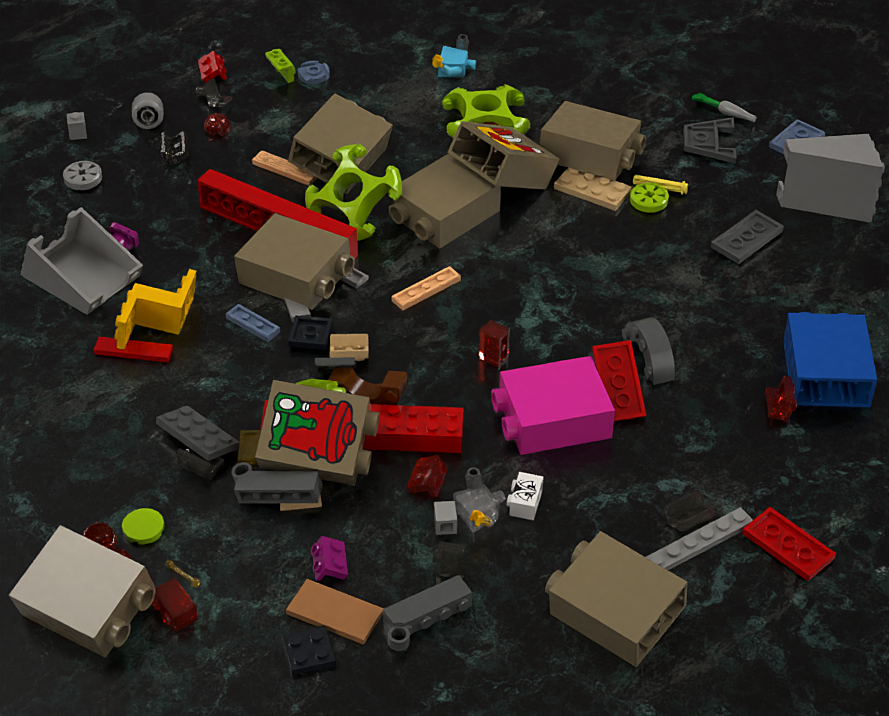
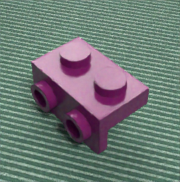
M321 536L311 549L315 580L321 581L325 575L344 580L348 575L344 542Z

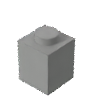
M84 112L67 114L70 140L87 138Z
M455 501L434 502L436 535L457 534Z

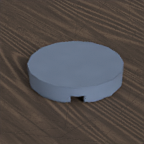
M308 61L301 64V67L298 68V78L308 84L325 82L330 76L329 66L325 63L321 64L319 61Z

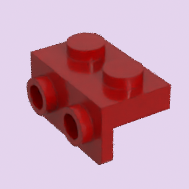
M212 51L198 60L201 77L205 83L218 75L223 80L227 79V70L223 64L225 61L220 54L217 55L215 51Z

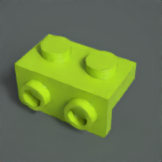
M280 49L266 52L267 59L276 70L282 74L288 83L293 82L295 68Z

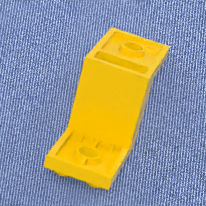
M189 269L187 276H183L181 281L182 288H178L177 293L135 283L133 289L127 293V302L122 304L121 316L118 315L116 318L115 326L118 329L114 339L117 340V348L125 349L135 324L179 335L194 299L196 271Z

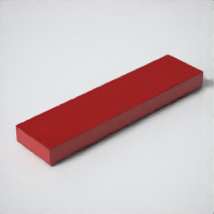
M99 337L94 347V354L167 363H169L173 352V345L135 340H128L125 349H118L117 340L108 337Z

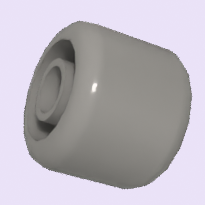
M142 93L135 97L132 102V118L134 123L143 129H153L160 125L164 114L161 99L153 93Z

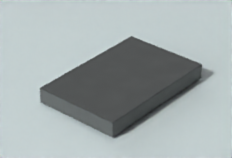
M355 357L315 358V365L317 369H334V367L355 369L356 360Z

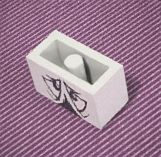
M519 472L517 480L514 479L511 491L513 494H509L507 499V507H510V516L534 520L543 490V476Z

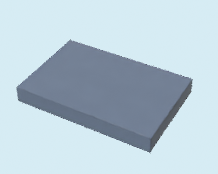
M797 119L770 141L769 147L783 153L786 139L825 137V132Z

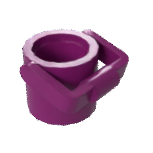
M116 222L111 224L110 234L126 250L130 251L133 246H138L139 238L137 232Z

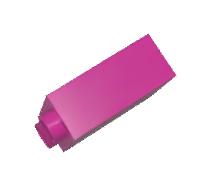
M591 356L500 372V387L491 391L492 404L496 413L504 412L506 416L502 417L504 437L507 441L515 439L520 455L612 438L615 409Z

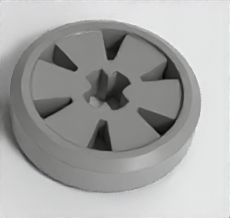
M90 161L72 163L63 172L64 183L69 188L75 190L93 188L102 180L101 168L96 163Z

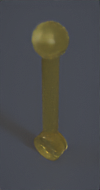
M172 560L165 562L167 568H172L191 582L193 587L200 585L198 578H192L175 566Z

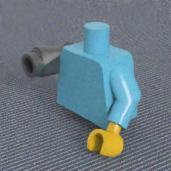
M461 34L458 36L456 48L443 46L441 56L436 54L433 57L432 64L438 68V77H464L466 69H476V60L468 59L467 49L469 40L467 35Z

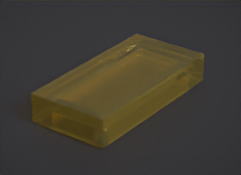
M240 430L238 463L258 464L255 456L261 434L260 430Z

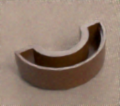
M334 367L328 380L337 381V387L345 388L348 394L369 397L370 404L397 405L407 385L408 376L407 372L388 371L383 383L373 384L358 377L353 368Z

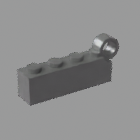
M246 462L238 463L232 469V475L236 483L234 491L239 503H318L323 486L319 471H253L251 465Z
M457 575L384 608L383 623L389 630V647L395 651L405 650L410 644V635L412 633L426 629L440 620H445L451 615L471 607L472 592L462 578ZM396 636L404 637L402 640H395L393 638Z

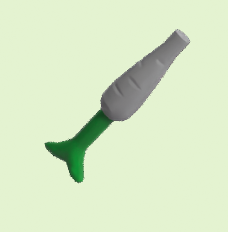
M702 93L692 96V100L717 107L725 115L755 122L757 118L755 115L748 113L729 101L719 102Z

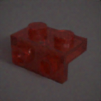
M784 376L778 389L767 387L765 393L768 416L788 421L792 411L796 410L797 400L794 397L795 386L792 384V377Z
M438 455L422 457L417 460L407 485V490L410 494L427 490L433 498L438 496L447 472L445 463Z

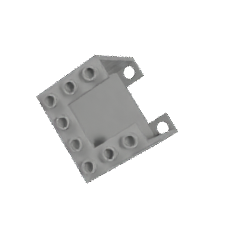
M869 134L785 140L783 154L788 165L785 183L783 185L782 181L778 182L776 194L781 207L872 222V217L876 212L875 204L879 198L878 190L882 185L881 176L885 171V166L881 162L879 152L876 151L874 141L871 140Z
M81 207L68 214L63 236L59 240L52 241L49 247L41 249L44 238L42 235L36 239H31L27 243L21 275L88 315L138 278L143 265Z

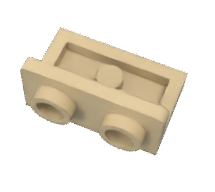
M368 334L330 335V358L355 357L356 361H363L365 358H368Z

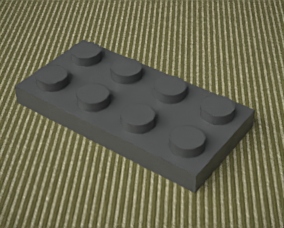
M755 210L713 240L711 248L740 264L783 232L784 226Z
M183 406L156 418L157 425L207 461L239 449V441L189 406Z

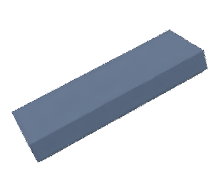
M237 304L226 313V319L266 342H269L280 333V327L240 304Z

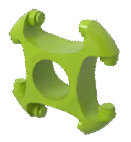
M506 84L499 86L496 90L470 92L464 88H455L444 97L442 105L445 110L458 109L463 119L448 123V135L454 139L461 121L513 127L525 135L530 129L529 120L516 117L509 110L511 105L522 106L524 104L523 93Z
M352 144L335 149L331 158L337 163L341 162L338 169L319 192V189L314 185L309 186L305 193L306 208L320 214L321 208L324 206L344 213L350 221L349 225L357 228V241L371 237L375 232L376 228L372 224H364L373 207L387 192L393 200L399 199L402 196V181L398 168L391 165L387 167L384 177H375L360 170L356 165V159L364 157L367 149L361 144ZM363 182V190L360 196L351 202H343L345 190L353 183Z

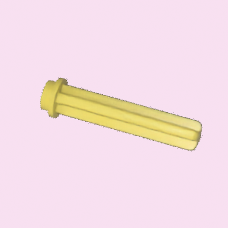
M635 175L633 178V184L635 185L654 183L664 187L666 190L680 192L681 195L683 193L687 194L688 183H685V181L680 183Z

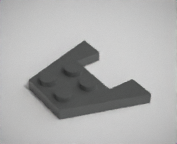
M734 117L684 125V151L736 164V148H719L718 132L734 133Z

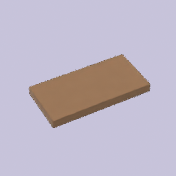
M306 579L287 607L286 614L318 627L325 626L326 630L364 645L382 617L384 608Z

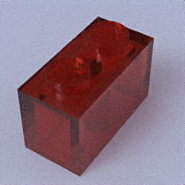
M490 320L479 331V358L499 367L509 357L510 329Z
M176 578L155 588V597L152 605L156 611L160 610L165 624L171 625L174 631L198 620L196 605Z

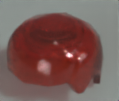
M221 113L211 114L204 121L205 131L214 136V133L224 136L231 129L228 118Z
M94 523L88 526L83 533L84 537L108 549L114 550L117 545V535L107 523Z

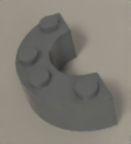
M650 317L627 323L625 328L622 329L623 338L627 341L631 340L632 346L639 345V349L643 352L646 367L644 372L646 377L650 379L653 385L674 380L675 366L672 349L666 332L659 321Z

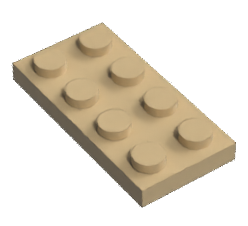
M567 168L554 183V189L614 211L620 207L632 189L631 186L572 168Z

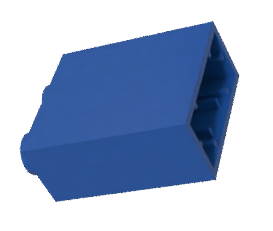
M809 312L788 313L783 343L792 405L871 407L877 376L865 315H849L847 313L811 314Z

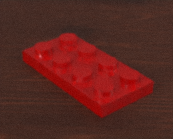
M631 340L593 346L592 352L595 367L615 409L614 422L646 417Z
M771 507L743 528V535L807 581L811 580L832 562L836 556L834 551Z

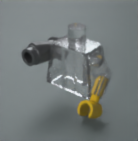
M470 468L465 475L468 488L453 493V501H455L456 511L474 533L484 526L492 527L499 517L500 503L506 499L501 490L491 493L486 485H482L479 469Z

